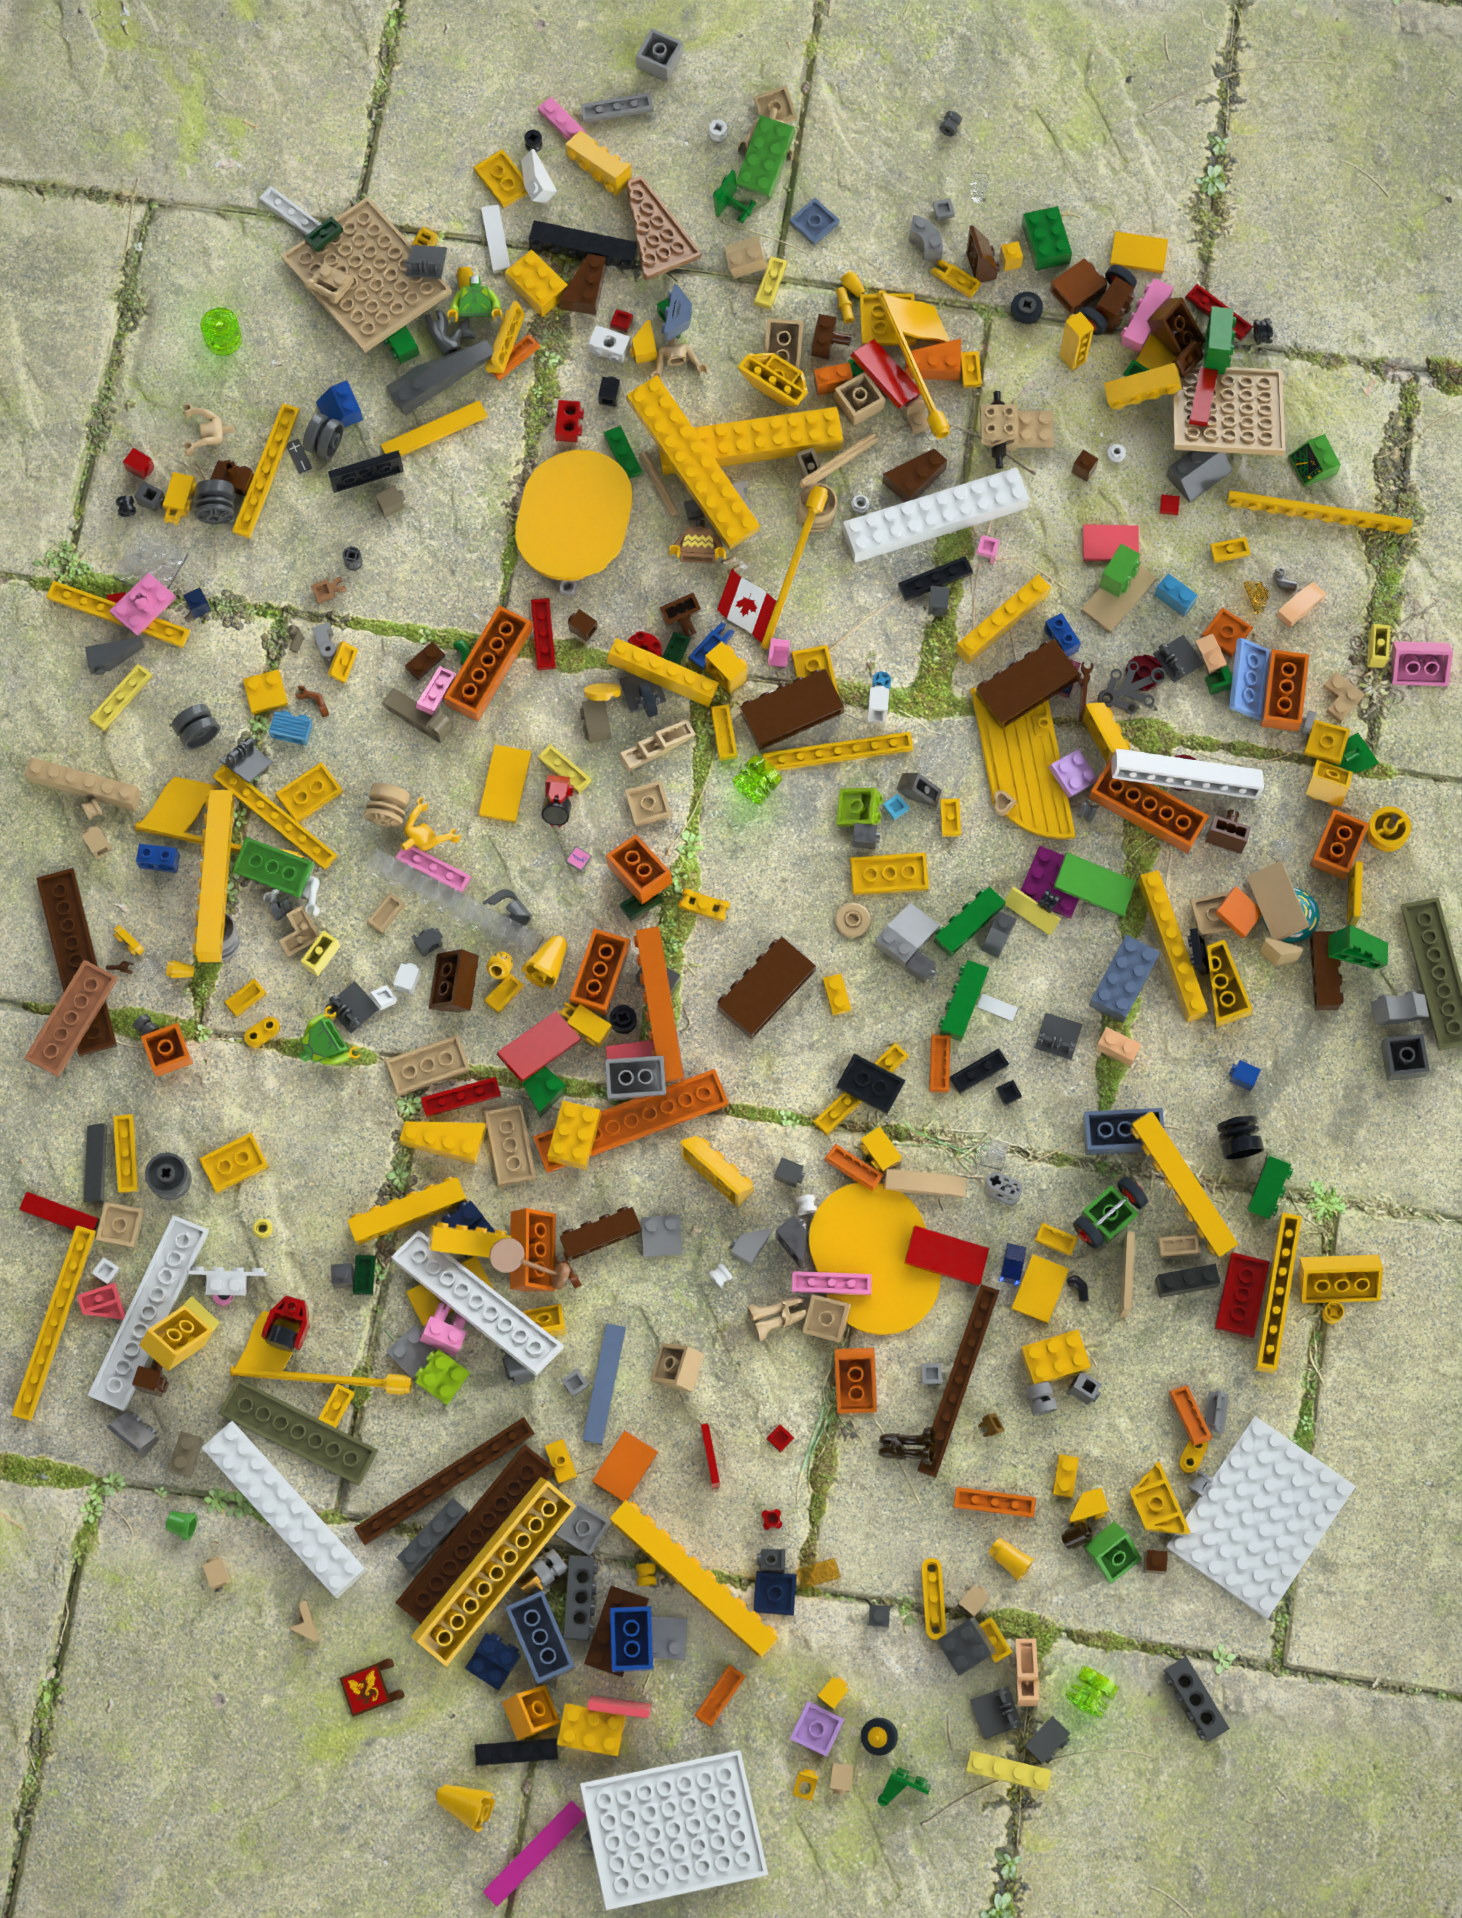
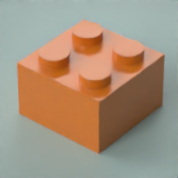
M178 1023L141 1036L156 1077L193 1064L184 1035Z

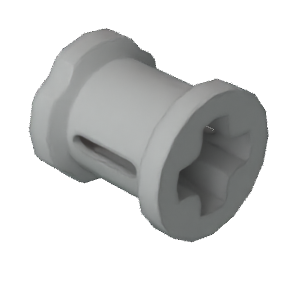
M1198 1471V1476L1187 1488L1198 1497H1203V1492L1209 1483L1213 1482V1479L1204 1472Z

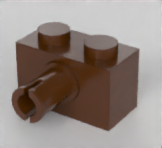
M823 314L818 315L811 356L829 359L834 343L850 346L852 335L836 332V317Z
M218 460L210 479L230 482L234 486V494L245 497L254 474L246 466H236L234 461L227 460L223 462Z
M694 592L659 608L666 627L678 622L685 636L690 637L691 634L697 633L690 620L692 615L701 611Z
M1228 810L1226 818L1215 815L1209 826L1205 842L1241 854L1248 841L1251 827L1237 822L1239 817L1238 811H1235L1233 816L1234 810Z
M153 1359L150 1368L138 1365L132 1385L140 1392L162 1397V1394L166 1393L169 1382L167 1381L168 1378L161 1372L163 1367Z

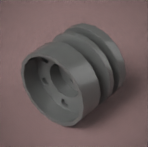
M208 479L197 483L195 486V499L197 501L195 504L196 519L208 524H223L233 520L234 486L230 482L218 479Z

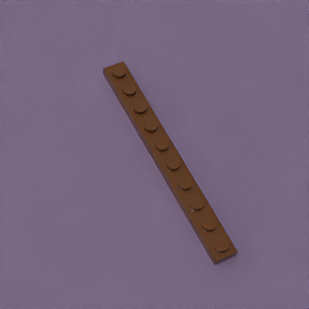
M983 1284L980 1285L932 1426L936 1434V1446L933 1447L935 1459L932 1465H926L921 1460L917 1470L919 1473L933 1478L937 1477L1000 1290Z
M524 1417L354 1527V1530L366 1546L534 1436L535 1433Z

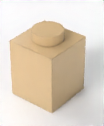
M98 826L88 828L81 835L95 859L112 850Z
M218 1556L206 1560L207 1563L203 1564V1568L212 1590L232 1583L227 1565L222 1557L218 1558Z
M973 1585L958 1603V1606L973 1618L989 1600L988 1592L980 1585L978 1587Z
M832 1764L829 1789L833 1790V1794L845 1795L846 1792H850L853 1773L852 1765Z

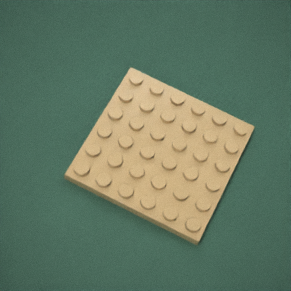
M1196 365L1185 377H1180L1182 390L1173 394L1174 450L1285 456L1282 370L1226 367L1225 375L1217 374L1207 427L1189 424L1199 371L1203 365Z

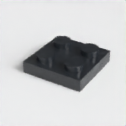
M1198 928L1190 929L1188 944L1189 947H1192L1193 954H1190L1191 964L1194 965L1195 970H1198L1201 975L1209 974L1205 938Z

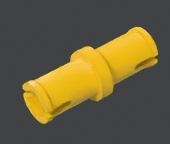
M840 287L835 291L839 302L838 309L842 313L844 324H851L855 321L851 309L852 302L848 298L847 289Z

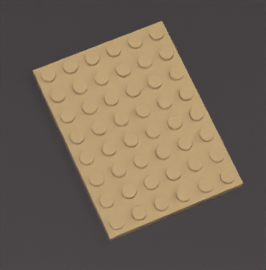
M366 197L335 218L344 231L317 253L303 240L281 255L282 260L304 285L308 279L313 277L323 263L353 277L354 283L337 304L314 290L309 291L364 353L452 293L451 288L442 278L406 276L407 267H405V261L409 260L412 245L369 197ZM320 282L318 283L320 286H322V287H324V288H326V289H328V290H330V291H332V292H336L335 290L329 288L328 286H326V285H324V284H322V283H320Z

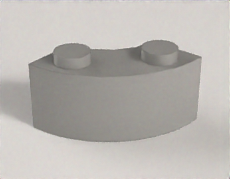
M913 215L909 241L916 243L921 248L924 260L937 262L939 259H942L943 242L939 231L927 219Z
M1416 991L1406 992L1405 995L1396 997L1382 995L1378 997V1000L1371 1002L1374 1024L1377 1025L1400 1024L1429 1017L1425 995L1417 994Z

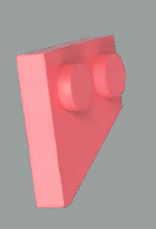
M116 1283L76 1295L84 1315L122 1320L126 1315Z

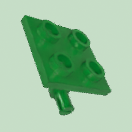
M731 170L723 178L719 189L717 188L713 193L715 216L719 217L728 205L742 212L737 221L743 224L746 218L752 214V209L756 202L750 200L745 207L733 198L737 191L735 171Z
M893 1768L882 1794L878 1796V1803L881 1806H887L907 1785L928 1795L931 1785L927 1784L928 1780L923 1777L917 1776L914 1778L910 1776L909 1771L904 1768Z

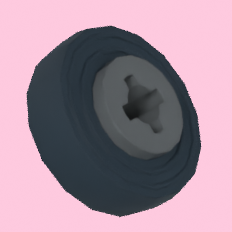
M1021 292L1011 302L1012 316L1023 324L1037 321L1043 312L1041 298L1032 292Z

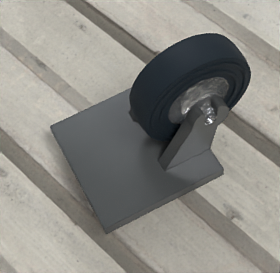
M634 674L619 679L631 713L644 709L648 717L658 715L657 705L666 702L661 686Z

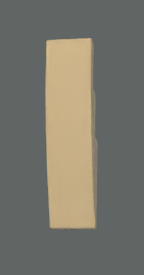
M686 719L655 732L654 736L638 742L635 747L620 752L619 757L626 769L630 771L673 750L695 737L696 734Z
M886 1169L884 1189L917 1195H946L963 1198L966 1192V1178L929 1172Z

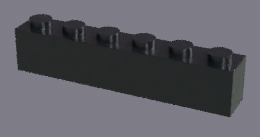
M536 220L533 222L529 236V247L536 251L543 250L554 255L561 254L569 258L584 260L588 254L606 257V266L613 265L624 270H634L639 253L637 242Z

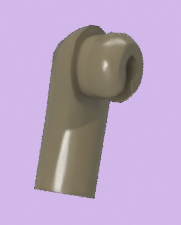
M290 625L287 628V632L292 639L289 650L298 653L304 636L297 626Z

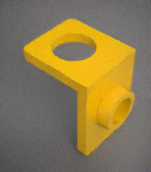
M804 1768L803 1772H798L793 1796L809 1801L813 1799L819 1777L815 1775V1771ZM807 1782L810 1784L811 1790L808 1794L800 1793V1783Z

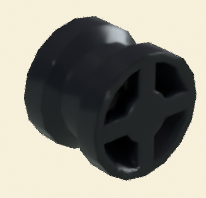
M537 130L527 131L524 136L526 149L528 151L534 149L535 152L540 151L543 146L541 133Z
M125 495L116 499V505L119 507V516L129 517L136 514V508L133 506L134 498L132 496Z
M1047 889L1037 905L1040 907L1044 906L1051 913L1060 896L1051 894V891Z

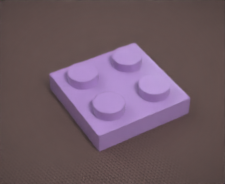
M1079 749L1048 767L1068 798L1092 786L1098 780Z
M807 1701L790 1740L827 1758L845 1719Z

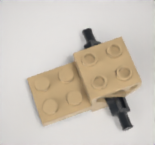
M1000 391L993 392V403L980 406L981 443L991 447L992 458H995L996 469L1003 468V457L1006 456V451H1016L1017 448L1054 446L1053 411H1018L1017 405H1005L1001 401Z

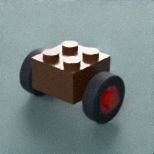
M1112 265L1106 271L1105 278L1110 286L1097 303L1096 310L1082 307L1078 311V313L1081 311L1094 327L1093 335H1101L1105 329L1112 332L1115 327L1118 328L1123 321V315L1125 313L1128 314L1133 306L1131 303L1135 298L1133 293L1137 280L1129 270L1120 265Z

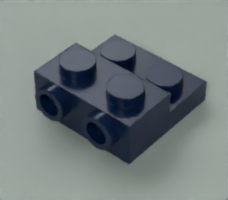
M466 1201L458 1205L457 1212L453 1215L449 1213L441 1220L443 1223H448V1227L456 1228V1225L468 1226L469 1230L482 1227L487 1228V1232L495 1233V1230L472 1201L468 1203Z
M492 1632L491 1635L485 1634L465 1669L500 1691L521 1658V1655L518 1653L520 1649L511 1643L506 1646L501 1642L503 1638Z

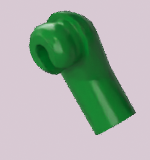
M460 639L454 642L453 647L462 654L460 665L463 666L472 650L466 641Z

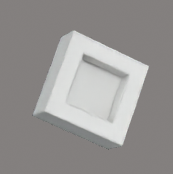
M387 985L370 993L371 1000L379 1010L396 1004L397 998Z
M103 1257L92 1274L109 1285L120 1271V1268Z

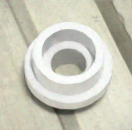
M1114 444L1109 447L1107 455L1111 461L1120 462L1125 458L1126 450L1122 445Z
M857 495L852 499L851 506L855 512L864 513L869 509L870 501L864 495ZM858 503H863L864 505H863V506H858L857 504H858Z

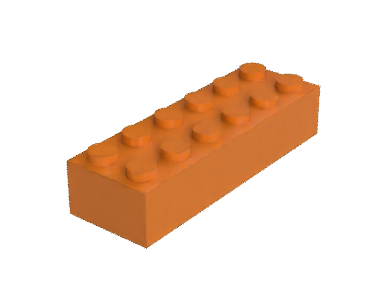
M498 605L445 694V705L479 722L533 630L532 622Z
M1111 761L1106 765L1089 796L1091 801L1187 854L1209 818V815L1153 784L1112 778Z

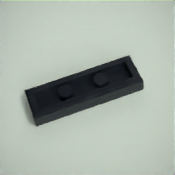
M998 1048L951 1075L949 1079L958 1093L961 1094L1009 1066V1063Z

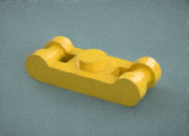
M683 889V898L678 903L680 909L720 922L725 921L726 910L730 907L728 901L718 900L694 892L691 889ZM690 899L695 900L694 905L689 903ZM714 906L719 908L718 912L713 911Z

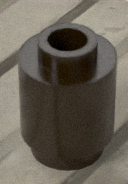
M1081 1522L1065 1530V1533L1061 1536L1062 1541L1068 1549H1075L1091 1541L1093 1531L1088 1524Z

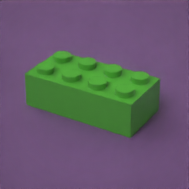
M760 115L736 180L738 188L770 199L772 198L796 132L794 126Z

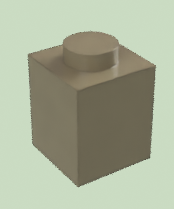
M395 485L375 494L377 504L385 517L405 508L403 503L405 497L401 490H397Z

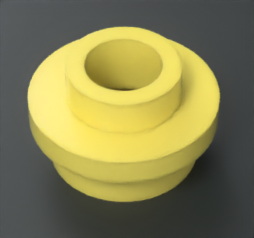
M260 1219L254 1223L253 1232L256 1237L265 1239L272 1234L273 1226L267 1219ZM262 1226L267 1228L265 1232H260Z

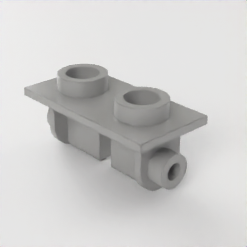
M1209 1391L1205 1423L1210 1432L1224 1434L1229 1394H1225L1224 1391Z

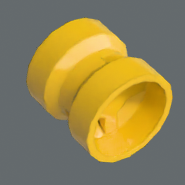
M1336 1301L1328 1303L1322 1310L1323 1320L1331 1325L1338 1323L1344 1316V1307Z
M644 1563L636 1565V1572L638 1573V1578L636 1579L637 1586L657 1585L656 1577L654 1576L656 1564Z

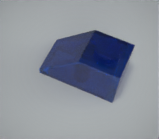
M1007 1243L999 1277L1000 1282L1018 1286L1026 1247Z

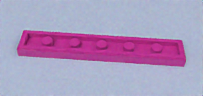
M571 1800L482 1892L498 1907L585 1817L583 1811Z

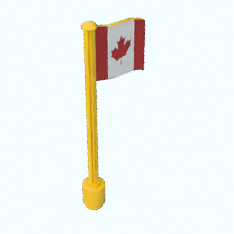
M814 485L813 489L810 490L805 507L808 508V514L777 601L762 588L742 578L731 568L717 610L727 620L751 633L762 643L760 646L763 649H770L771 639L773 638L815 516L818 515V512H823L828 498V490L823 487Z

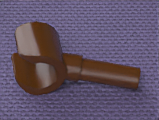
M122 961L120 965H106V970H120L121 972L132 974L133 971L128 970V966L134 964Z

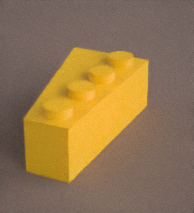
M581 130L565 144L568 158L575 160L582 170L588 171L596 182L600 181L609 193H614L618 196L626 189L627 181L632 179L630 163L627 161L622 163L618 155L614 154L612 156L608 148L605 146L599 147L596 140Z
M1225 939L1208 945L1206 953L1217 1028L1252 1015L1253 1008Z
M405 1121L399 1140L402 1146L476 1165L487 1127L486 1123Z

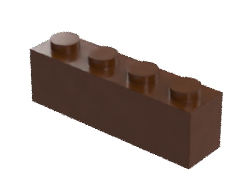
M1313 931L1309 937L1315 1011L1338 1010L1344 1002L1343 992H1340L1342 974H1339L1338 967L1341 966V960L1328 957L1329 935L1336 931Z
M628 1206L618 1209L617 1213L613 1215H602L596 1222L588 1221L581 1224V1228L573 1230V1228L562 1232L563 1235L559 1237L568 1260L572 1261L642 1232L633 1207L628 1208Z

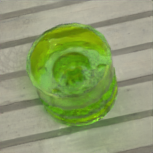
M221 307L211 309L205 313L201 319L200 327L205 344L210 352L220 356L231 355L236 352L243 340L236 315L231 310Z
M752 755L744 764L746 770H739L738 775L732 778V783L748 800L757 805H762L765 802V798L770 796L769 790H775L782 782V777L765 759Z
M1083 1665L1076 1676L1082 1683V1686L1072 1684L1070 1688L1077 1694L1067 1691L1065 1697L1084 1713L1102 1719L1104 1713L1098 1707L1105 1710L1109 1707L1102 1700L1103 1697L1113 1700L1120 1688L1104 1675Z

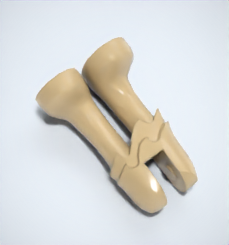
M802 1297L788 1298L780 1303L766 1307L747 1306L748 1315L751 1322L754 1323V1331L758 1341L766 1339L767 1333L779 1326H783V1328L789 1327L791 1324L804 1319L807 1316V1310H801L792 1314L790 1308L804 1303ZM782 1312L780 1317L757 1322L762 1318Z

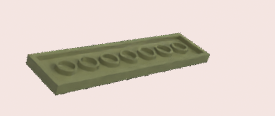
M1439 897L1401 904L1404 923L1423 994L1425 995L1438 1051L1462 1047V982Z
M237 1378L218 1413L359 1487L379 1451Z

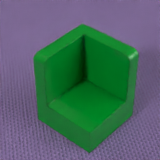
M1228 665L1221 667L1219 673L1205 677L1210 695L1231 689L1232 675Z

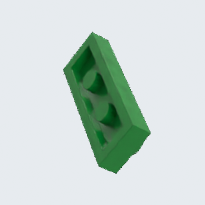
M621 425L605 431L604 436L615 460L625 470L629 479L642 475V470Z

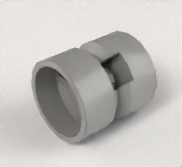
M1042 1382L1026 1388L1028 1399L1032 1400L1030 1407L1033 1416L1044 1415L1058 1410L1056 1400L1051 1396L1053 1394L1051 1382Z
M554 1549L546 1553L543 1560L538 1559L530 1565L545 1586L552 1583L556 1575L561 1576L569 1570Z

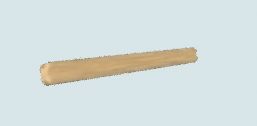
M871 433L802 479L799 485L803 490H807L876 444L878 437Z

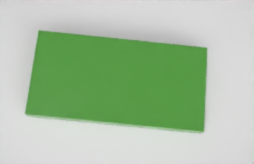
M245 837L232 872L301 899L315 863Z
M1067 852L1064 855L1053 888L1123 917L1136 881Z

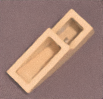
M1312 582L1288 601L1278 611L1276 617L1290 629L1327 594Z
M1015 1639L1017 1706H1038L1036 1639Z

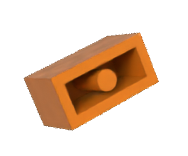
M850 363L814 369L813 380L817 396L833 393L835 388L853 379Z

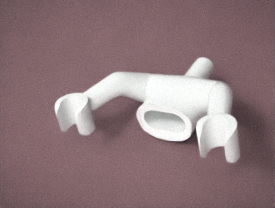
M310 874L301 898H309V904L306 905L305 911L308 914H311L312 911L314 916H318L320 910L315 905L320 881ZM273 888L271 892H266L263 896L266 903L269 900L271 903L277 902L278 898L276 895L279 893V890Z

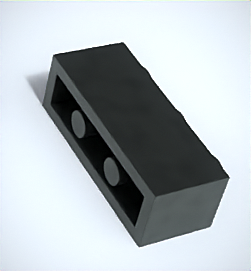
M1216 1264L1158 1274L1155 1278L1159 1298L1216 1288L1220 1284Z

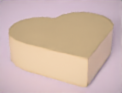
M1001 790L997 791L993 797L995 803L994 811L999 816L1006 815L1017 803L1015 799Z

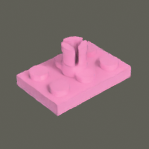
M148 572L110 610V613L134 635L138 636L176 599V596Z

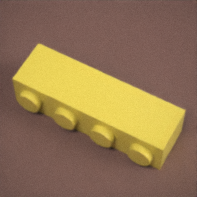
M972 1750L969 1751L965 1769L966 1773L1043 1792L1048 1791L1052 1771Z

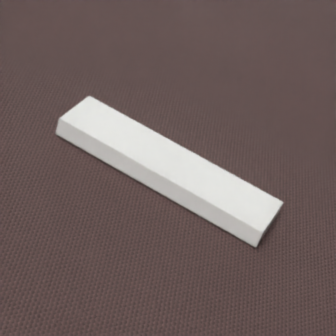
M272 186L259 197L261 203L305 236L321 225L320 222Z
M499 205L481 207L493 273L505 272L511 266Z

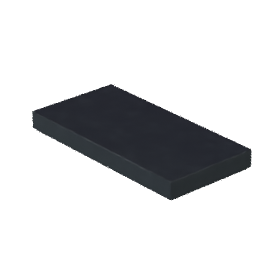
M399 450L328 471L333 492L336 493L402 473L404 469Z

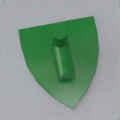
M1356 733L1347 740L1341 764L1333 763V765L1355 773L1367 770L1379 762L1360 734Z

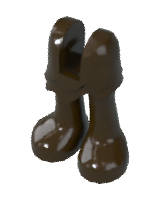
M933 1427L924 1428L921 1435L890 1433L883 1434L879 1438L880 1443L891 1444V1448L879 1449L878 1454L881 1457L906 1461V1458L920 1459L926 1465H932L934 1462L935 1450L933 1447L936 1446V1434ZM904 1445H921L928 1447H924L922 1449H906Z

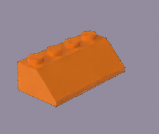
M529 1208L511 1211L510 1236L520 1242L524 1248V1260L554 1271L556 1214ZM524 1264L510 1272V1289L523 1292L555 1291L551 1285L552 1275Z

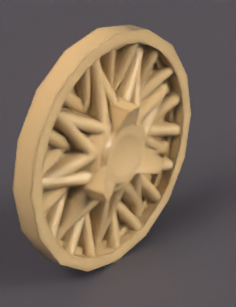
M858 903L845 904L836 913V928L846 937H859L866 933L870 927V914L864 906Z

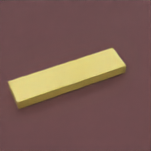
M137 664L94 711L89 720L102 731H105L150 681L153 675Z

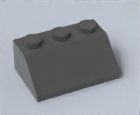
M1190 451L1169 466L1166 476L1190 503L1229 475L1232 469L1223 452Z

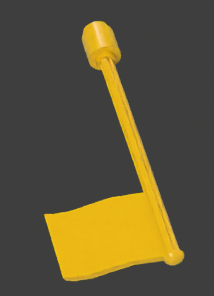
M881 290L876 296L883 306L928 409L927 423L933 436H936L937 439H942L950 434L949 424L944 413L936 410L904 335L942 343L950 340L935 306L920 301L900 299L887 295L885 290Z
M175 776L164 787L154 807L141 822H136L134 826L135 831L205 845L202 836L185 832L198 818L205 805L206 797H209V790H216L219 786ZM231 843V852L239 853L242 845ZM281 849L290 854L304 858V855H300L299 852Z
M262 1311L258 1316L242 1356L236 1366L230 1368L231 1377L241 1376L380 1387L386 1390V1394L396 1395L410 1394L412 1390V1378L407 1375L388 1374L387 1378L377 1379L283 1371L293 1352L277 1349L267 1344L265 1339L261 1337L269 1311ZM279 1318L274 1324L288 1328L296 1333L300 1329L298 1324Z

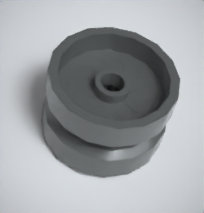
M320 412L316 413L306 428L303 438V449L310 453L317 452L320 457L327 460L330 459L337 451L344 431L343 422L336 419L329 420L327 415Z
M196 704L185 709L175 717L171 724L172 729L177 736H180V741L187 750L197 749L209 743L217 736L221 729L205 704Z
M170 1152L160 1153L148 1162L145 1169V1181L152 1192L161 1199H178L190 1189L192 1182L191 1171L185 1161L177 1154Z

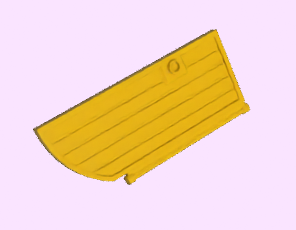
M976 687L971 688L970 694L974 704L992 805H995L993 800L994 794L1000 790L1004 791L1017 801L1005 816L1019 828L1036 836L1049 839H1076L1068 797L1048 768L1051 764L1060 760L1049 700L1001 730L977 697Z

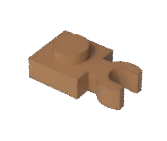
M342 577L335 578L332 583L326 579L311 585L318 604L336 598L335 592L343 593L346 591L345 585L337 586L343 582Z

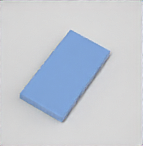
M1244 638L1237 639L1229 709L1259 720L1262 719L1269 649Z

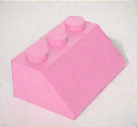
M1393 641L1391 654L1392 685L1448 686L1453 655L1450 644Z

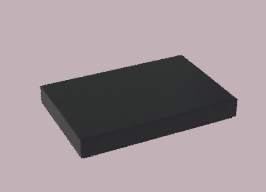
M854 1053L836 1088L888 1115L906 1080Z

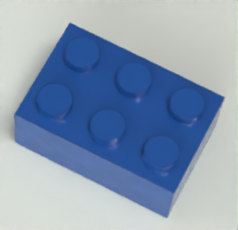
M651 1606L610 1608L612 1672L653 1671Z

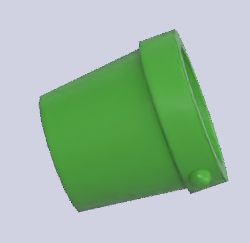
M172 1511L167 1518L165 1528L167 1531L180 1536L183 1541L190 1540L196 1530L198 1517L195 1515V1512L187 1514Z

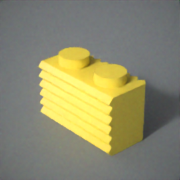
M1372 624L1368 640V667H1386L1390 659V625Z
M321 931L322 934H319L315 943L312 944L313 946L310 947L306 955L303 956L304 958L301 959L304 968L317 977L340 948L338 940L325 931Z

